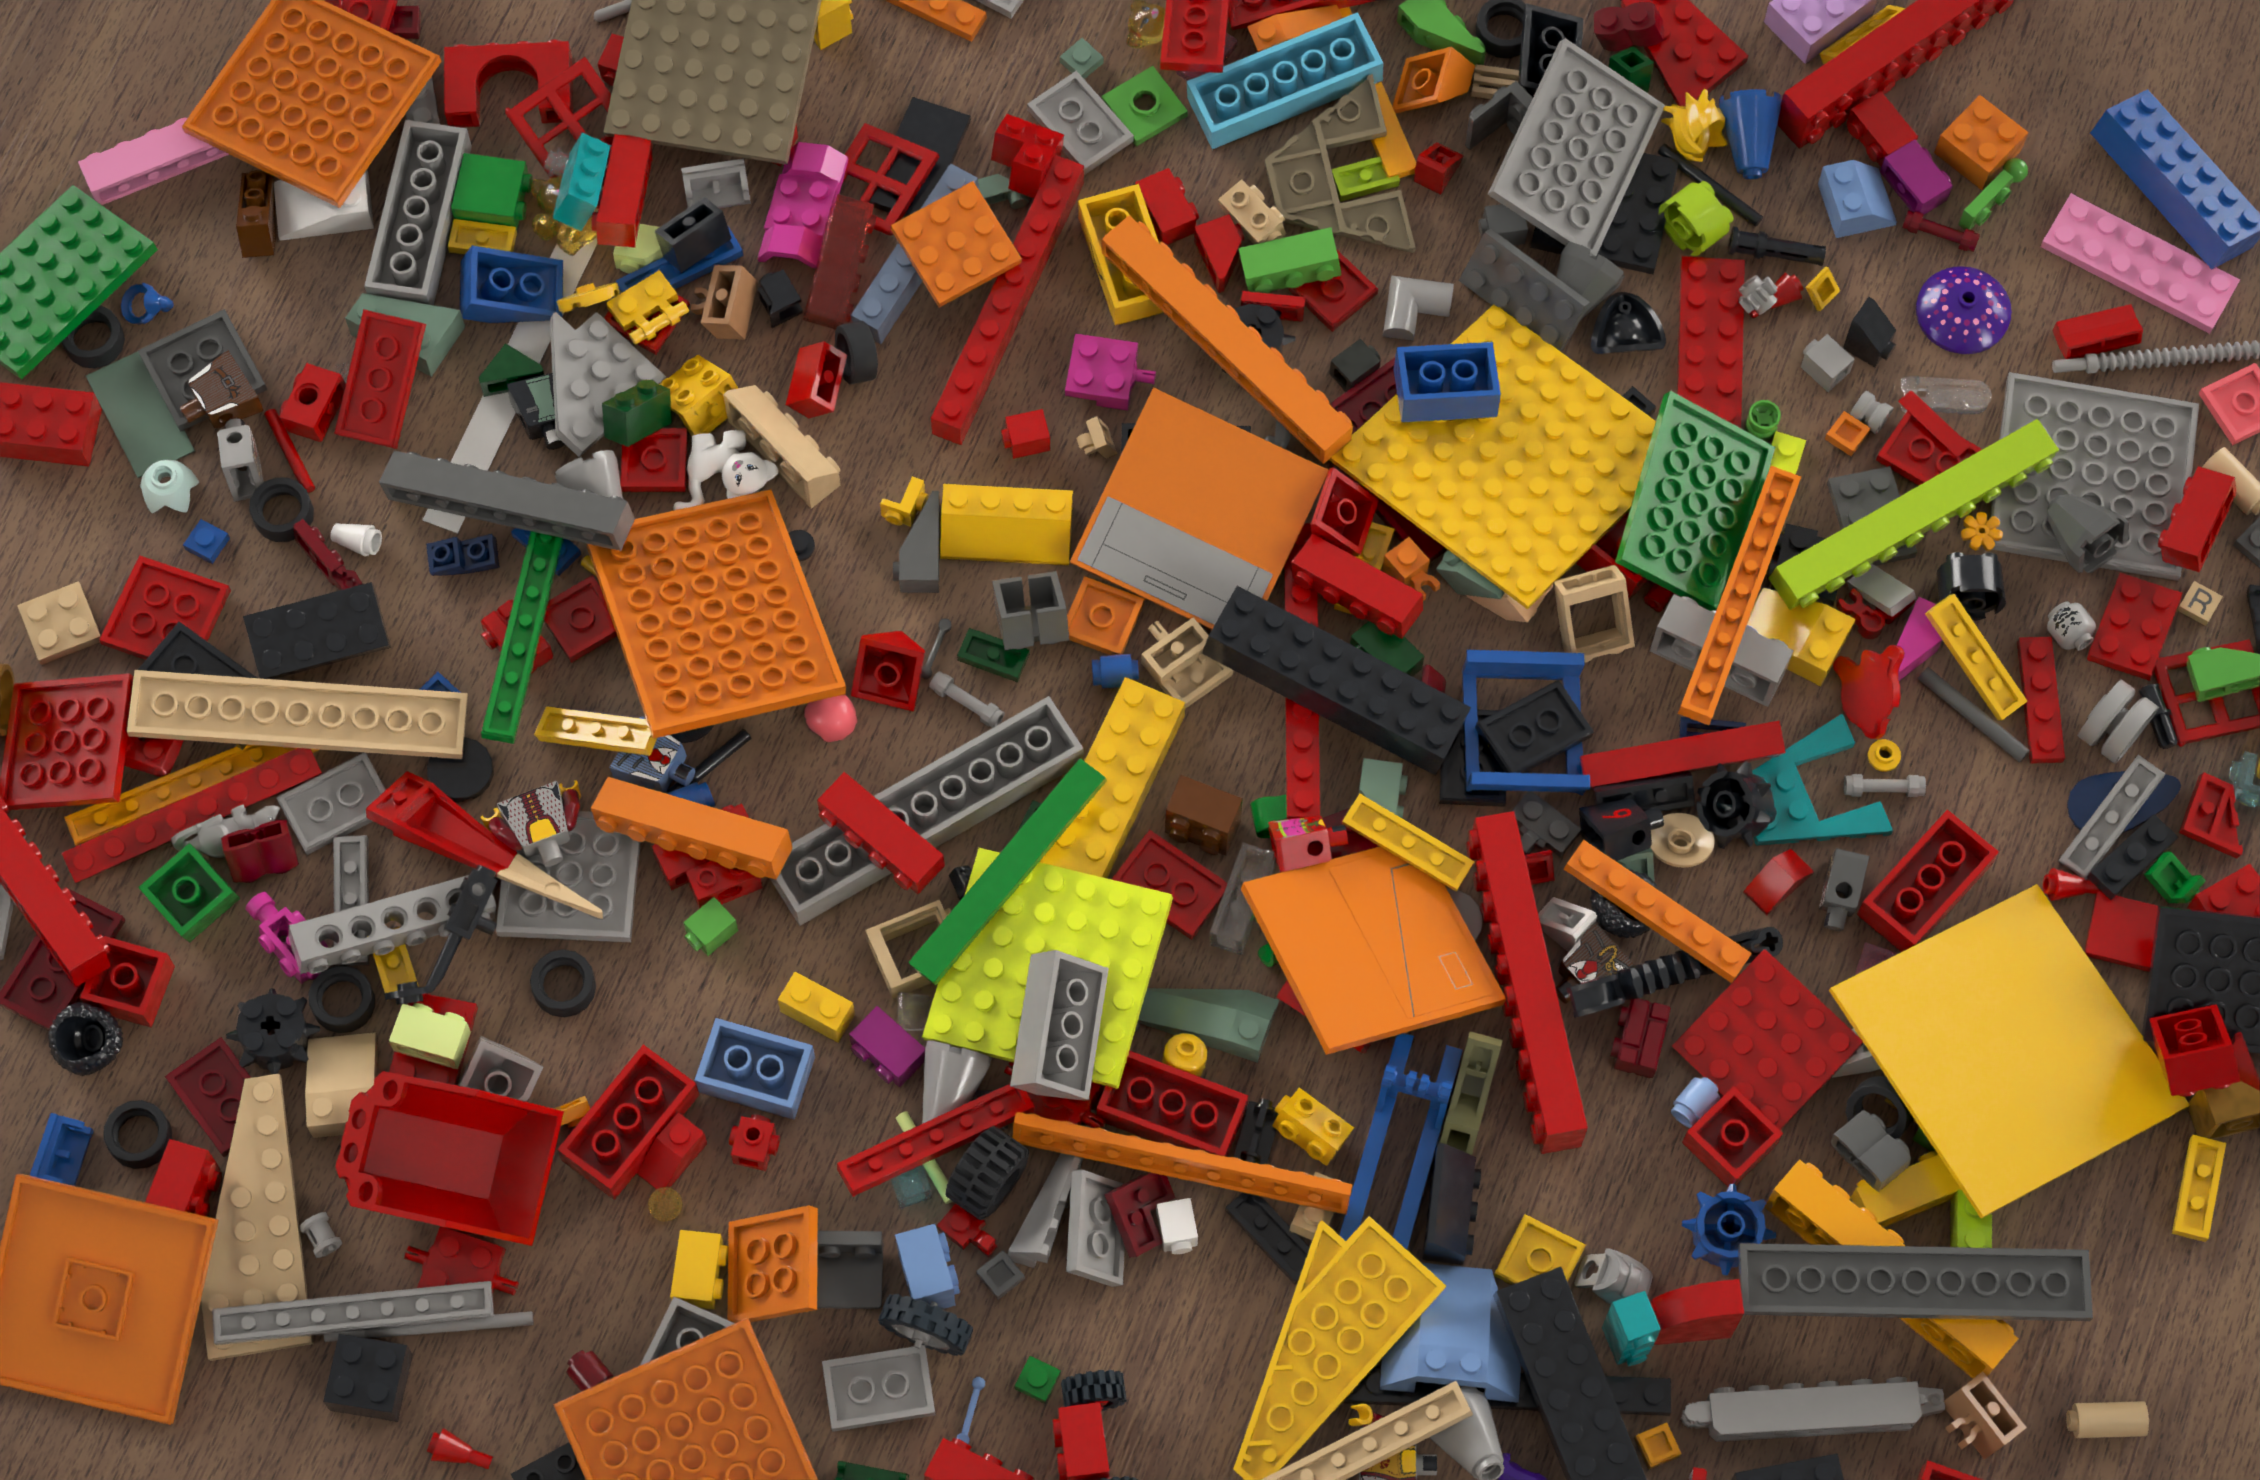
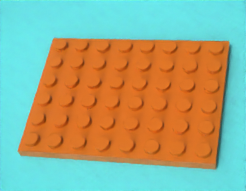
M772 489L635 519L621 551L585 543L653 739L846 694L844 679Z

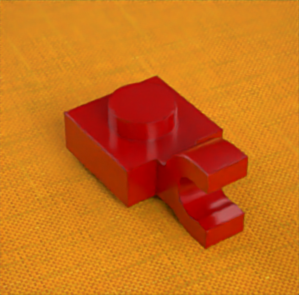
M956 1203L937 1224V1229L941 1233L944 1232L946 1237L963 1250L969 1243H972L989 1258L998 1248L995 1244L996 1239L981 1230L986 1225L985 1220L977 1219Z

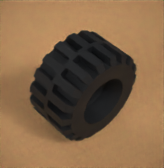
M996 1126L990 1127L975 1139L956 1165L947 1184L946 1197L977 1219H985L998 1209L1020 1179L1028 1162L1029 1150Z

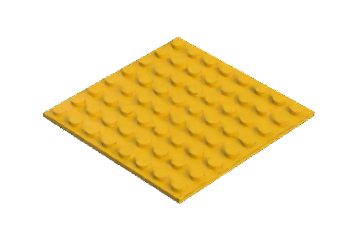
M1493 304L1451 344L1493 342L1501 392L1497 417L1401 422L1396 394L1352 435L1351 441L1334 454L1329 461L1528 610L1556 580L1560 579L1630 511L1656 421L1554 346L1543 341L1532 330L1518 323L1514 317Z
M2038 884L1829 989V992L1981 1219L2190 1106L2185 1097L2179 1095L2171 1096L2157 1056L2148 1043L2143 1040V1036Z

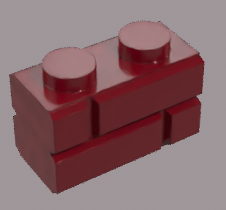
M1639 998L1631 999L1629 1007L1622 1006L1617 1024L1624 1027L1621 1038H1614L1610 1057L1616 1058L1614 1065L1616 1070L1635 1073V1075L1647 1078L1654 1077L1671 1008L1669 1006L1655 1002L1651 1003Z

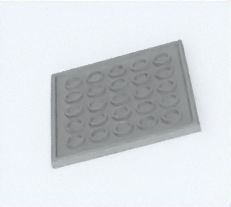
M2009 372L2006 381L1999 440L2038 418L2059 448V451L2052 458L2053 465L2039 474L2034 470L2027 474L2028 479L2013 489L2010 485L2001 489L2002 494L1991 501L1990 518L1996 516L2000 520L1999 527L1996 529L2003 532L2002 539L1994 541L1995 547L1992 550L2068 562L2047 520V513L2049 511L2048 506L2055 497L2073 494L2116 512L2129 522L2128 538L2123 545L2117 541L2113 547L2117 550V553L2111 560L2099 568L2179 581L2182 567L2163 562L2158 541L2163 529L2168 530L2172 522L2170 517L2174 505L2181 503L2184 497L2183 488L2187 478L2192 477L2199 403Z

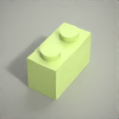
M414 1003L413 1006L402 1004L389 1039L393 1051L458 1069L471 1034L465 1019L451 1012H446L445 1016L432 1012L433 1009L420 1003Z

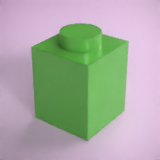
M715 897L683 922L687 933L684 936L686 941L695 951L701 948L707 956L738 932L736 920Z

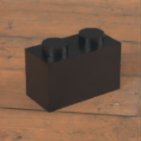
M706 197L655 230L663 258L681 273L732 239L723 211Z

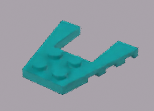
M1843 714L1785 749L1786 753L1773 757L1752 770V774L1763 777L1766 783L1771 784L1770 789L1773 795L1774 807L1777 811L1775 820L1762 833L1753 837L1756 846L1799 843V840L1816 839L1817 841H1827L1838 837H1850V839L1865 838L1866 835L1883 834V836H1889L1892 834L1893 829L1881 801L1819 821L1796 766L1854 747L1855 741Z

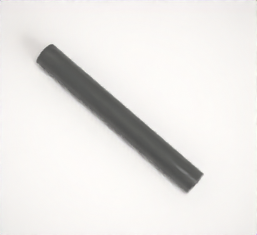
M1927 667L1918 677L1920 682L2019 763L2029 753L2030 750L1932 669Z

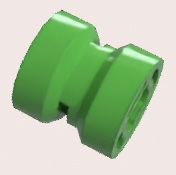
M1769 400L1755 402L1749 410L1745 422V431L1765 442L1772 439L1777 431L1781 417L1779 407Z

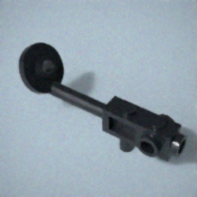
M478 865L476 870H471L468 878L464 877L459 888L462 891L456 904L452 903L447 913L449 918L444 930L450 932L425 987H418L417 981L397 984L398 991L384 993L385 1000L396 999V1005L423 1001V994L432 993L444 978L462 938L470 940L475 928L492 936L497 923L481 915L498 881L494 879L495 871ZM477 884L482 887L483 892L481 896H476L472 892L473 885Z

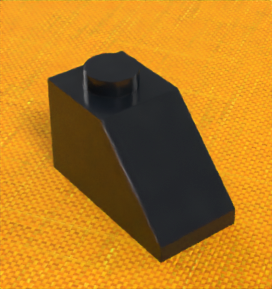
M1871 297L1867 298L1853 318L1843 349L1869 365L1876 367L1882 358L1887 360L1895 349L1896 344L1892 341L1896 329Z

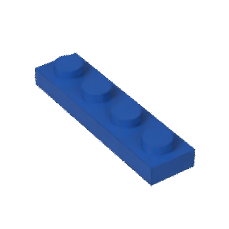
M729 228L731 240L682 273L666 259L660 258L616 280L620 292L623 293L660 270L675 290L712 272L714 265H726L744 256L743 250Z

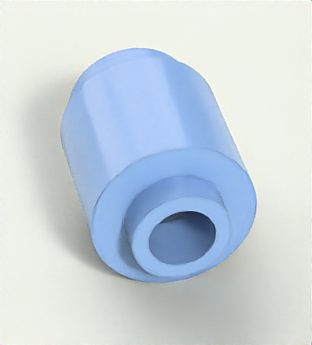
M1694 1077L1673 1102L1672 1115L1681 1124L1691 1128L1720 1100V1096L1717 1093L1719 1091L1717 1085L1706 1077L1702 1079Z

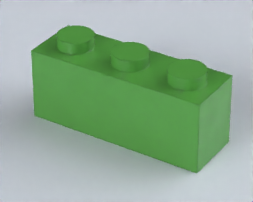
M1331 227L1239 248L1247 289L1250 292L1270 293L1271 291L1287 287L1296 288L1302 284L1318 280L1327 281L1342 275Z

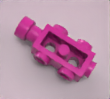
M261 892L254 896L248 902L245 909L254 920H259L262 923L259 925L260 936L258 937L261 946L267 953H275L280 959L279 965L288 977L295 976L301 984L308 979H315L320 973L311 974L306 972L300 974L288 939L289 925L306 921L305 918L297 910L291 913L287 907L278 911L274 907V900L267 892ZM287 936L286 942H281L279 937ZM324 940L320 942L322 946L328 948Z

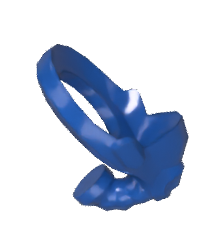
M146 283L131 286L125 291L121 301V310L124 318L128 322L137 325L146 324L160 310L162 312H169L174 306L171 299L161 296L153 289V286ZM144 293L146 313L143 316L137 317L132 312V301L137 294Z

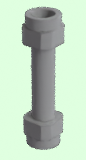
M938 671L932 678L929 688L942 698L948 695L979 715L980 722L988 727L994 728L1001 723L1005 712L1000 710L998 706L993 703L984 704L953 684L954 678L946 673Z
M1862 774L1845 775L1844 795L1861 797L1863 792L1906 793L1907 797L1925 796L1926 779L1925 776L1908 775L1906 779H1863Z

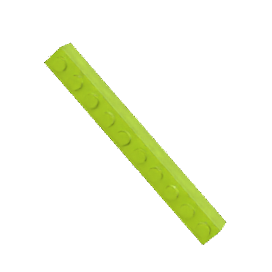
M2037 418L1780 564L1774 569L1768 579L1789 610L1798 605L1805 608L1819 598L1817 594L1826 589L1829 593L1837 590L1845 584L1844 579L1852 574L1855 578L1865 574L1872 568L1870 564L1877 560H1880L1881 563L1888 561L1898 553L1896 549L1906 545L1908 548L1914 546L1924 538L1923 534L1932 529L1934 533L1942 530L1950 523V518L1956 515L1959 518L1968 515L1976 508L1975 504L1984 500L1985 503H1989L2002 494L2001 489L2010 485L2012 489L2019 486L2028 479L2027 474L2034 470L2037 474L2045 471L2053 465L2052 458L2059 451V448Z

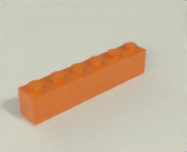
M607 777L591 806L597 827L605 832L621 833L638 842H651L668 851L678 850L688 853L691 857L698 860L708 859L715 861L725 868L733 869L735 867L748 871L753 876L759 878L768 877L777 880L793 849L788 829L611 777Z

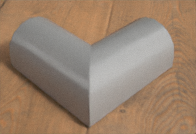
M1392 275L1383 337L1414 341L1418 313L1449 317L1454 284Z

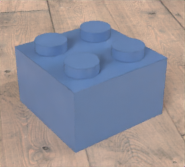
M931 1224L895 1234L898 1255L910 1297L917 1301L928 1302L929 1305L931 1301L938 1303L937 1306L943 1309L956 1306L954 1295L960 1293L959 1282L954 1265L947 1266L946 1263L951 1261L945 1233L938 1234L936 1225Z

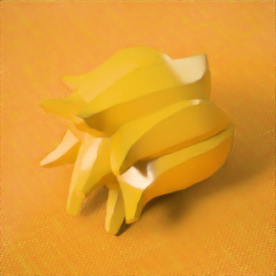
M1706 89L1702 91L1698 101L1686 92V107L1675 104L1664 106L1663 111L1670 112L1674 118H1663L1661 122L1671 128L1676 150L1687 160L1703 162V157L1708 147H1723L1728 144L1722 133L1725 127V116L1721 109L1715 106L1714 98L1709 102Z

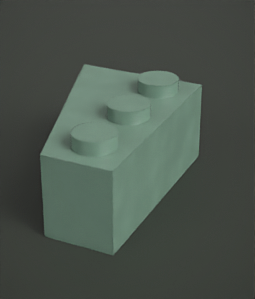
M365 293L361 294L345 317L350 334L356 338L363 309L426 324L416 369L431 377L465 329L461 310Z

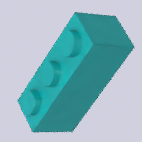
M581 133L566 159L553 219L582 231L598 204L610 145Z
M1645 1291L1612 1302L1602 1325V1330L1616 1364L1620 1365L1627 1362L1628 1366L1639 1364L1647 1359L1646 1355L1650 1353L1661 1330Z

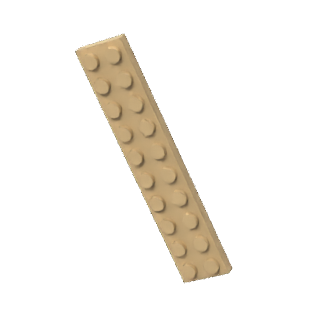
M135 670L127 734L132 737L462 759L468 693Z

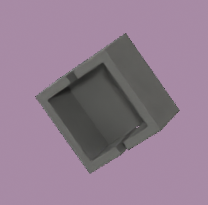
M1057 571L1028 575L1030 606H1025L1021 577L992 581L995 612L1005 650L1034 646L1036 641H1040V645L1069 640L1067 609Z

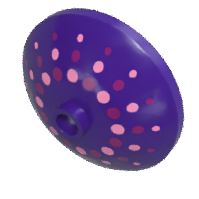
M1951 267L1935 273L1924 283L1916 301V316L1924 334L1940 348L1953 353L1975 354L1988 350L2003 338L2011 321V303L2003 286L1988 273L1972 267ZM1963 298L1971 299L1972 303H1966Z

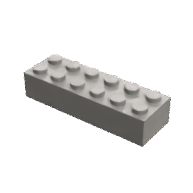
M405 120L364 285L367 294L434 305L454 220L451 206L463 154H470L472 148L467 128Z

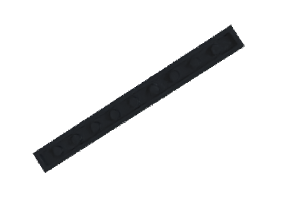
M1374 1367L1342 1403L1407 1406L1447 1384L1416 1382L1414 1393L1381 1390V1368ZM1520 1373L1519 1402L1488 1400L1491 1409L1539 1411L1524 1373ZM1605 1376L1620 1414L1670 1416L1671 1378ZM1476 1387L1478 1391L1484 1393V1388Z

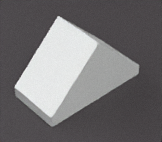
M1555 897L1538 913L1542 931L1567 952L1574 947L1597 919L1594 911Z

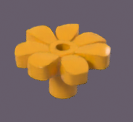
M1977 512L1975 518L1968 515L1963 522L1966 528L1961 531V538L1964 541L1971 540L1969 547L1973 550H1979L1980 546L1983 545L1986 551H1991L1995 547L1994 541H2000L2003 536V532L1996 529L1999 527L2000 520L1996 516H1992L1987 520L1985 512Z

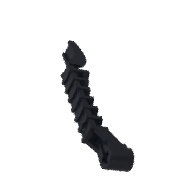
M1774 927L1751 929L1727 936L1752 953L1745 964L1751 963L1764 949L1774 957L1781 952L1783 947L1782 935ZM1679 950L1675 954L1663 955L1659 959L1644 961V964L1632 965L1628 969L1616 970L1613 973L1604 974L1593 980L1568 987L1566 990L1570 994L1575 1018L1625 1003V1000L1641 998L1643 995L1655 993V990L1669 988L1670 985L1682 984L1685 980L1697 979L1701 975L1716 972L1685 951Z

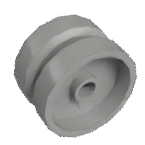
M2122 679L2116 683L2108 694L2101 698L2077 735L2088 745L2094 746L2108 733L2110 736L2102 746L2101 754L2114 764L2129 750L2159 709L2156 704L2146 697L2139 699L2130 710L2126 709L2135 696V689Z

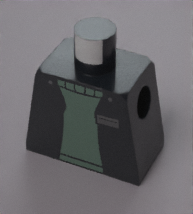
M553 373L507 384L510 403L528 438L535 440L544 437L546 447L549 450L563 447L565 444L556 436Z

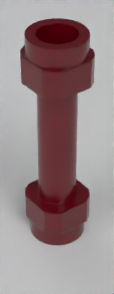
M1908 210L1902 228L1915 234L1920 230L1960 244L1958 249L1974 252L1980 234L1967 228L1962 232L1922 218L1924 213Z

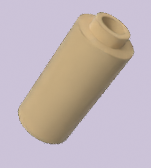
M2223 447L2210 457L2202 468L2235 477L2237 494L2233 502L2245 515H2249L2252 512L2258 515L2260 513V482L2226 447Z
M2144 1401L2074 1403L2072 1410H2068L2066 1413V1424L2068 1431H2073L2075 1438L2147 1436L2149 1430V1416L2147 1405Z

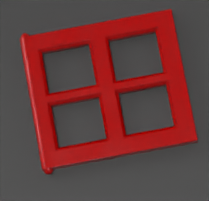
M583 57L511 109L507 107L505 109V114L555 186L560 187L565 164L559 168L544 145L566 129H568L577 142L581 133L586 134L578 121L601 104L608 113L611 93L587 58ZM579 75H582L596 98L573 114L557 91ZM547 99L562 122L538 139L523 115ZM605 135L600 140L612 147L614 137Z
M864 123L845 153L849 160L843 182L850 175L869 183L855 207L837 200L834 213L886 235H894L891 231V225L903 218L938 161L939 154ZM869 140L891 149L877 172L856 164ZM899 153L921 161L907 185L885 176ZM877 188L899 196L885 220L864 211Z
M2250 639L2210 647L2211 650L2222 647L2254 653ZM2194 651L2158 658L2153 672L2157 684L2160 685L2165 705L2172 712L2170 720L2178 740L2177 745L2183 747L2187 743L2260 728V686L2251 688L2259 714L2230 720L2223 697L2221 696L2208 700L2216 723L2186 729L2179 704L2196 701L2197 697L2195 691L2175 695L2167 670L2187 667L2188 656L2192 655Z

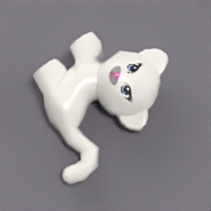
M743 430L725 431L721 444L716 443L713 434L692 436V451L686 468L688 489L692 500L686 503L676 502L673 510L702 505L705 500L701 490V482L716 473H722L723 484L727 489L726 497L729 499L759 492L766 482L778 475V467L769 460L761 459L753 452L739 453L746 446V437Z

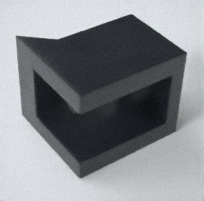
M784 269L776 273L770 272L759 280V299L770 316L772 328L803 313L799 305L802 302Z

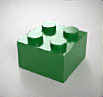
M190 843L138 887L180 936L189 943L240 899L203 855Z

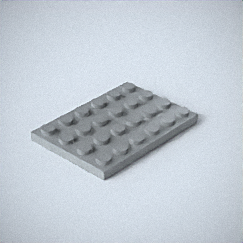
M1566 38L1559 42L1487 195L1565 246L1568 241L1589 248L1591 250L1590 254L1597 256L1665 105Z

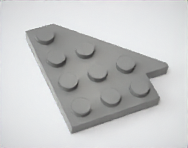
M555 312L550 319L556 436L580 457L604 436L603 402L613 398L617 393L624 392L637 385L642 380H653L660 384L666 376L597 312L576 330Z

